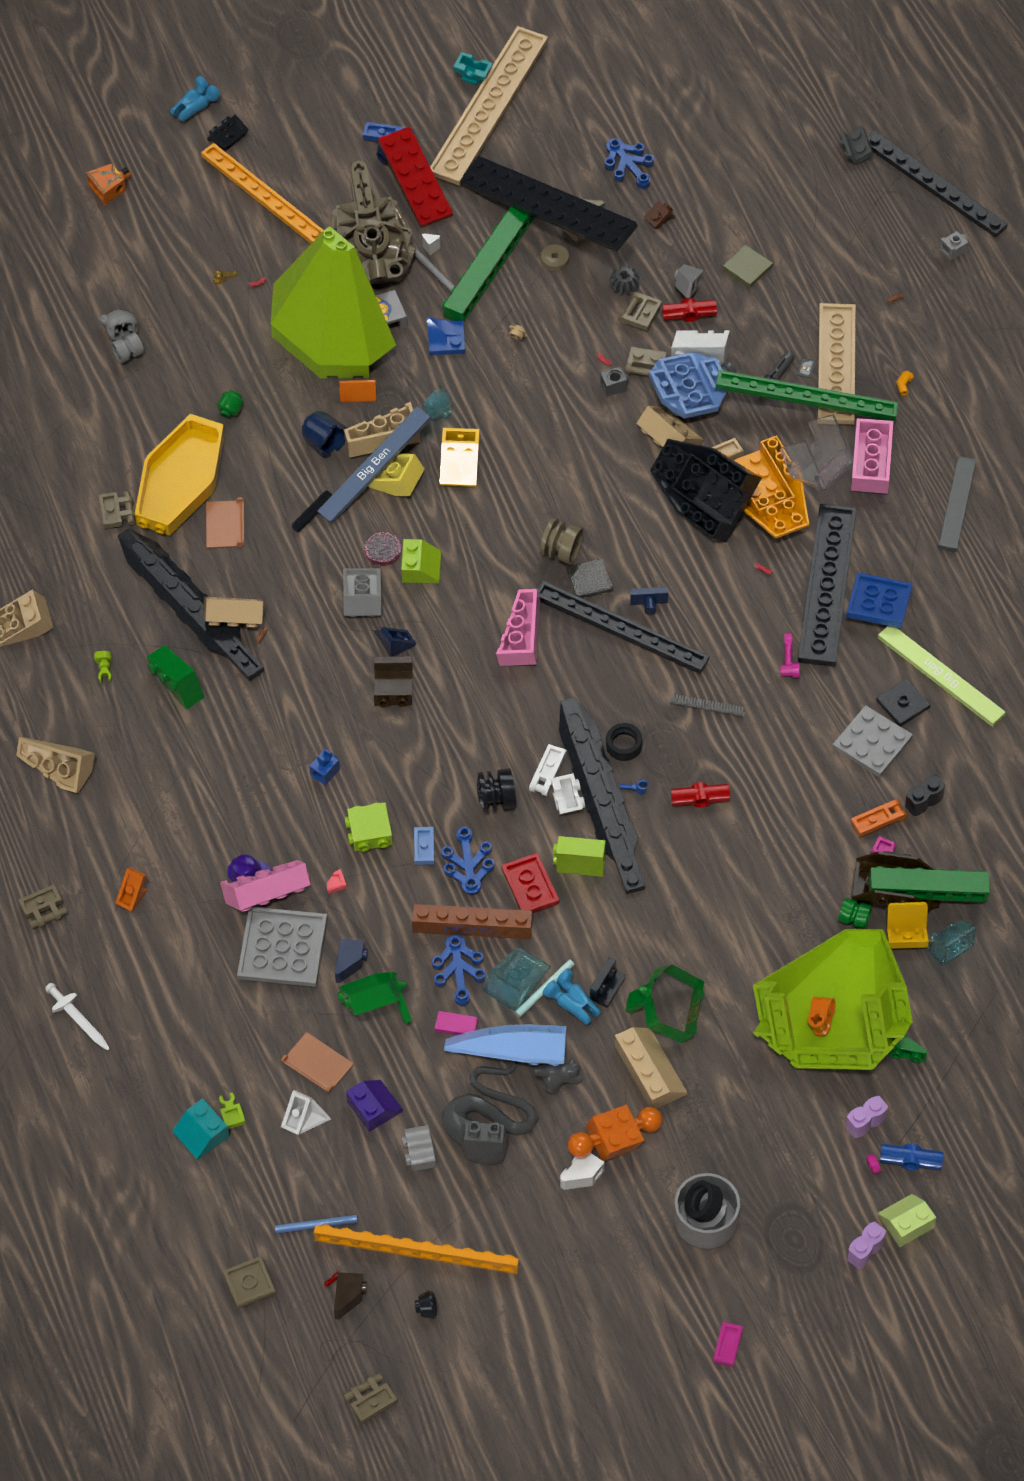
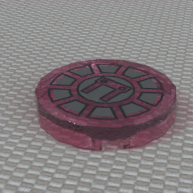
M379 532L367 539L364 551L366 558L371 563L387 566L398 560L402 548L400 540L394 534Z

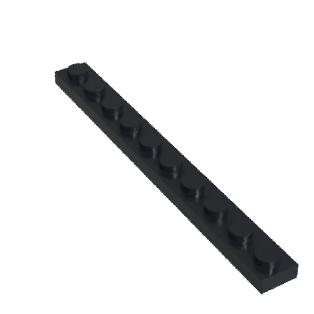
M876 131L867 136L873 153L996 238L1007 228L1008 223Z
M545 581L538 588L541 602L701 674L709 661V655Z

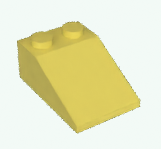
M398 454L367 487L394 496H410L425 468L415 454Z

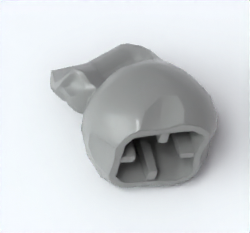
M114 310L98 317V322L106 326L107 333L112 340L116 341L120 338L124 340L126 335L133 332L137 334V319L128 311Z

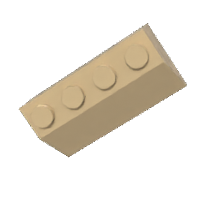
M632 1027L615 1035V1048L649 1107L657 1109L688 1095L651 1029Z

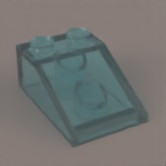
M517 946L489 972L482 991L516 1011L527 1000L551 966Z

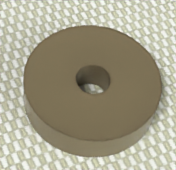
M549 245L541 252V264L547 270L559 271L564 269L569 263L568 250L561 245Z

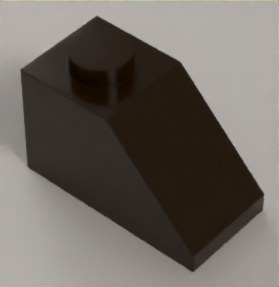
M338 1272L334 1305L335 1319H341L362 1302V1295L367 1293V1282L363 1280V1274Z

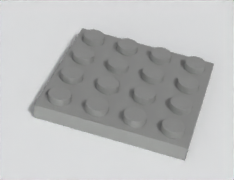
M252 907V909L248 910L237 979L316 987L327 914Z

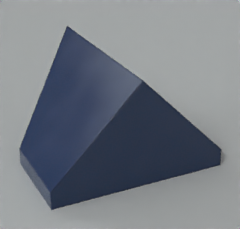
M383 627L381 630H374V633L391 657L417 644L408 630Z

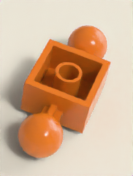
M624 1105L593 1116L585 1125L588 1134L584 1132L574 1133L569 1138L567 1147L570 1154L576 1158L589 1156L593 1151V1147H595L600 1159L607 1161L637 1150L645 1141L640 1130L646 1133L656 1132L662 1126L663 1117L658 1109L646 1107L634 1119L628 1105Z

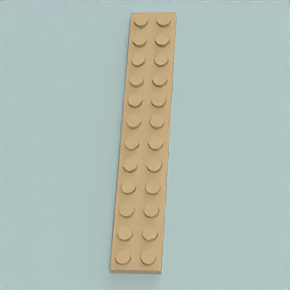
M519 26L516 27L430 166L436 178L458 186L461 185L460 182L463 174L480 154L546 46L548 36Z

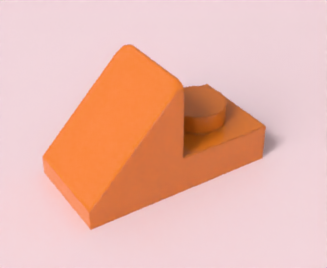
M131 867L127 868L115 904L131 912L134 911L147 892V889L143 887L147 875Z

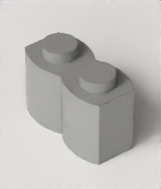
M429 1126L404 1129L405 1136H401L403 1148L408 1150V1154H405L406 1165L411 1166L412 1172L435 1168L436 1161Z

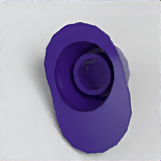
M243 854L233 858L228 866L227 873L231 881L235 882L237 881L236 877L243 875L253 877L257 871L270 870L271 872L272 869L266 863L256 860L250 855Z

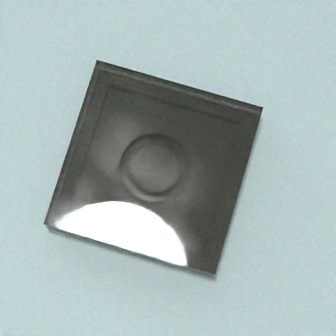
M602 558L567 567V573L576 596L585 599L613 592V586Z

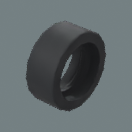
M620 723L611 727L606 736L607 752L611 757L620 761L636 758L642 749V734L640 730L628 723ZM619 735H629L635 739L636 743L629 749H619L613 745V739Z
M704 1180L693 1184L687 1192L684 1203L688 1216L703 1223L713 1220L722 1207V1191L718 1186ZM708 1192L706 1205L700 1211V1201L705 1193Z

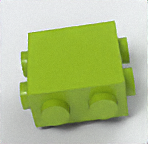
M373 803L367 806H354L347 809L348 816L344 817L346 828H350L351 833H348L349 845L353 844L354 852H364L373 848H386L393 845L386 803Z

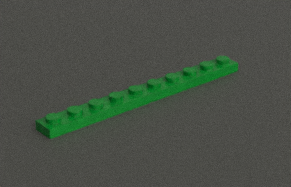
M718 370L715 389L895 421L897 416L898 402L723 370Z

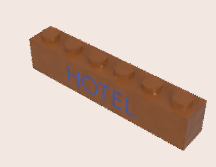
M414 904L412 917L413 933L531 939L532 911Z

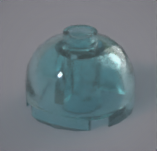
M442 385L438 386L439 391L435 389L423 403V411L431 417L430 421H438L442 417L446 419L452 412L450 409L452 397Z

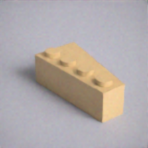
M411 402L406 403L405 407L401 409L395 408L390 410V413L387 415L375 416L368 423L364 421L345 429V445L349 457L373 453L413 411ZM420 432L408 445L420 442Z

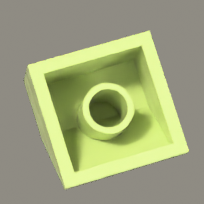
M913 1194L877 1213L899 1247L935 1228L936 1216L924 1200Z

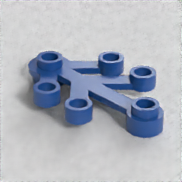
M610 139L606 144L609 156L605 159V168L613 169L615 167V157L618 155L620 162L618 169L614 171L615 180L622 181L624 179V171L627 166L637 178V187L647 189L650 186V176L642 173L635 163L651 166L654 163L653 155L646 154L644 157L626 154L624 151L641 155L644 153V145L642 143L628 145L623 144L620 139Z
M462 827L457 831V841L462 844L464 859L453 853V849L450 846L443 847L441 853L444 859H449L464 869L466 876L456 871L453 863L444 865V874L462 883V889L465 893L475 895L481 889L480 881L488 872L494 869V861L491 858H486L483 860V867L475 875L473 870L486 855L492 852V845L487 841L482 842L480 850L472 858L470 850L472 831L467 827ZM487 863L492 864L489 867L485 866Z
M451 935L446 939V949L440 956L433 957L432 966L437 970L443 968L444 962L452 954L453 961L442 973L435 975L434 983L438 987H443L446 984V980L455 971L457 991L454 994L455 1003L459 1006H466L470 1002V992L465 989L463 970L474 977V980L477 982H483L486 978V973L483 969H476L462 960L461 953L470 958L475 965H480L483 962V954L479 951L474 952L466 947L462 936ZM479 956L480 959L475 960L474 957ZM436 961H440L441 964H438V965H437V964H435V962H436ZM477 974H482L483 976H482V977H477L476 975H477ZM442 978L443 981L438 982L437 979Z

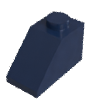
M340 939L335 969L336 983H341L360 970L363 966V960L367 961L368 949H365L364 941Z

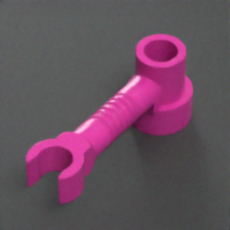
M784 633L785 665L780 666L781 676L800 678V663H792V633Z

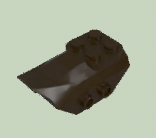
M878 851L856 858L851 899L857 901V904L865 903L874 907H885L890 903L926 902L928 910L939 908L940 900H919L914 895L879 890L869 891L868 876L871 867L882 866L884 868L902 867L904 869L923 868L924 870H934L920 858L909 854H893L889 851Z

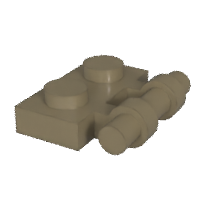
M117 492L99 495L104 529L123 526L122 520L124 519L128 521V525L135 524L134 501L130 492H124L123 497L118 498ZM119 506H124L126 510L120 511Z
M54 884L18 899L26 919L32 916L35 917L34 920L29 922L31 929L38 926L39 928L43 927L45 923L54 919L57 921L61 919V916L68 914L65 906L60 909L57 908V905L63 902ZM51 909V913L41 916V912Z
M380 1373L373 1377H367L365 1382L358 1386H352L349 1388L350 1391L343 1394L347 1402L353 1398L356 1399L350 1406L361 1424L398 1403L396 1396L387 1383L380 1387L378 1386V1383L383 1381ZM368 1389H371V1390H372L370 1393L366 1394L365 1396H362V1394H361V1393L365 1392V1391L368 1390Z

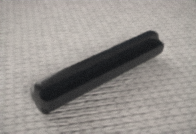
M325 490L292 523V529L300 532L318 514V510L332 496V493Z

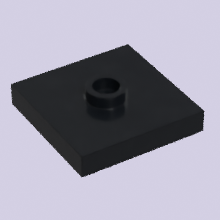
M908 679L903 680L876 698L880 706L900 727L930 708L928 701Z

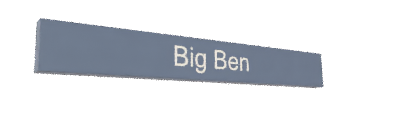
M417 406L323 504L318 513L332 524L429 423L431 417Z

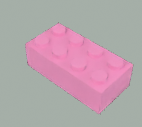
M857 418L851 491L888 494L893 421Z

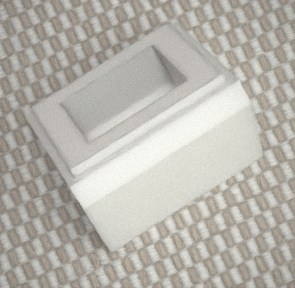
M422 234L423 248L429 255L440 249V235Z

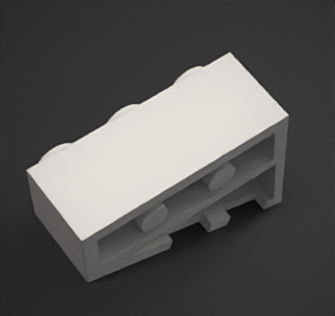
M708 330V333L676 331L671 347V356L694 352L707 357H717L721 365L726 362L729 353L730 330H724V333H715L714 330Z

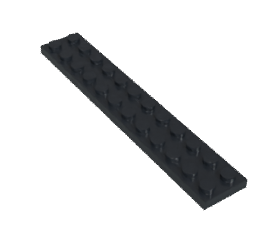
M478 156L463 174L460 182L461 186L615 252H618L638 227L636 221L481 156Z

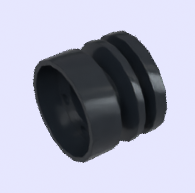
M511 768L498 770L497 779H493L490 771H487V780L484 779L483 772L477 774V795L483 813L489 812L488 803H491L493 812L497 809V802H501L503 810L516 808V795Z

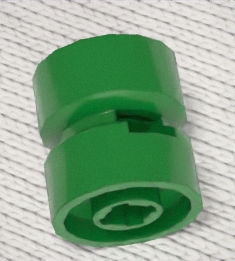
M846 897L839 913L838 922L844 924L853 922L854 927L866 929L872 912V905L865 903L857 905V901Z

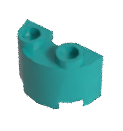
M461 52L453 68L455 72L458 71L462 76L461 79L475 85L477 82L484 81L493 63L483 59L476 61L474 56Z

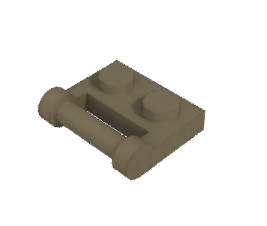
M633 292L630 303L624 313L619 316L618 321L623 325L629 324L648 331L662 306V301L639 292ZM641 302L634 317L630 316L637 303Z
M631 347L625 372L627 375L632 373L649 376L650 370L658 359L666 358L667 352Z

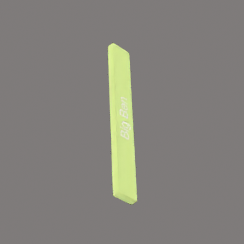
M887 626L878 634L879 640L993 727L1005 716L1006 712L896 627Z

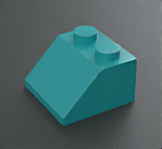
M203 1098L186 1110L172 1131L197 1161L229 1137L228 1126Z

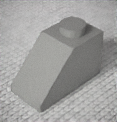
M683 264L675 272V287L686 298H690L700 287L704 270Z

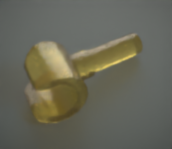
M216 270L213 282L221 284L223 278L235 276L238 273L237 271L223 273L221 270Z

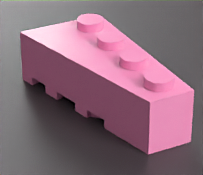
M537 589L518 590L511 616L506 624L507 628L501 638V645L496 652L499 666L537 665L540 598Z
M299 860L275 866L271 872L270 870L257 871L253 877L244 875L236 877L237 881L228 883L227 880L220 882L225 903L240 911H248L257 904H267L273 898H284L290 892H301L305 890V887L311 885L306 864Z

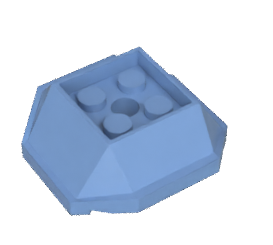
M690 352L658 359L649 372V378L661 403L668 407L674 416L689 418L717 412L728 392L715 389L718 370H723L717 357H707L699 353Z

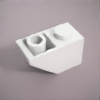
M592 1153L585 1158L574 1157L570 1168H566L560 1175V1187L563 1190L593 1186L604 1172L605 1162Z

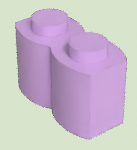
M880 1096L870 1098L865 1102L864 1106L857 1107L848 1114L846 1129L854 1138L862 1137L870 1128L879 1126L885 1121L888 1110L887 1104Z
M876 1222L868 1224L863 1230L862 1236L856 1238L851 1243L847 1261L858 1269L865 1267L869 1263L871 1256L883 1247L886 1230Z

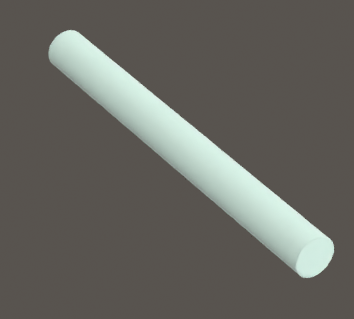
M569 959L515 1011V1014L520 1018L543 996L542 992L548 983L553 980L557 982L558 976L565 969H571L574 966L573 961Z

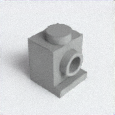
M956 231L946 238H941L939 250L951 261L967 251L968 238L965 234H960Z

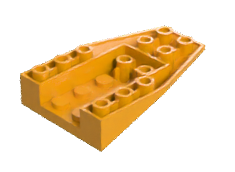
M777 435L760 441L759 451L734 460L762 478L744 509L748 516L775 539L809 526L802 477Z

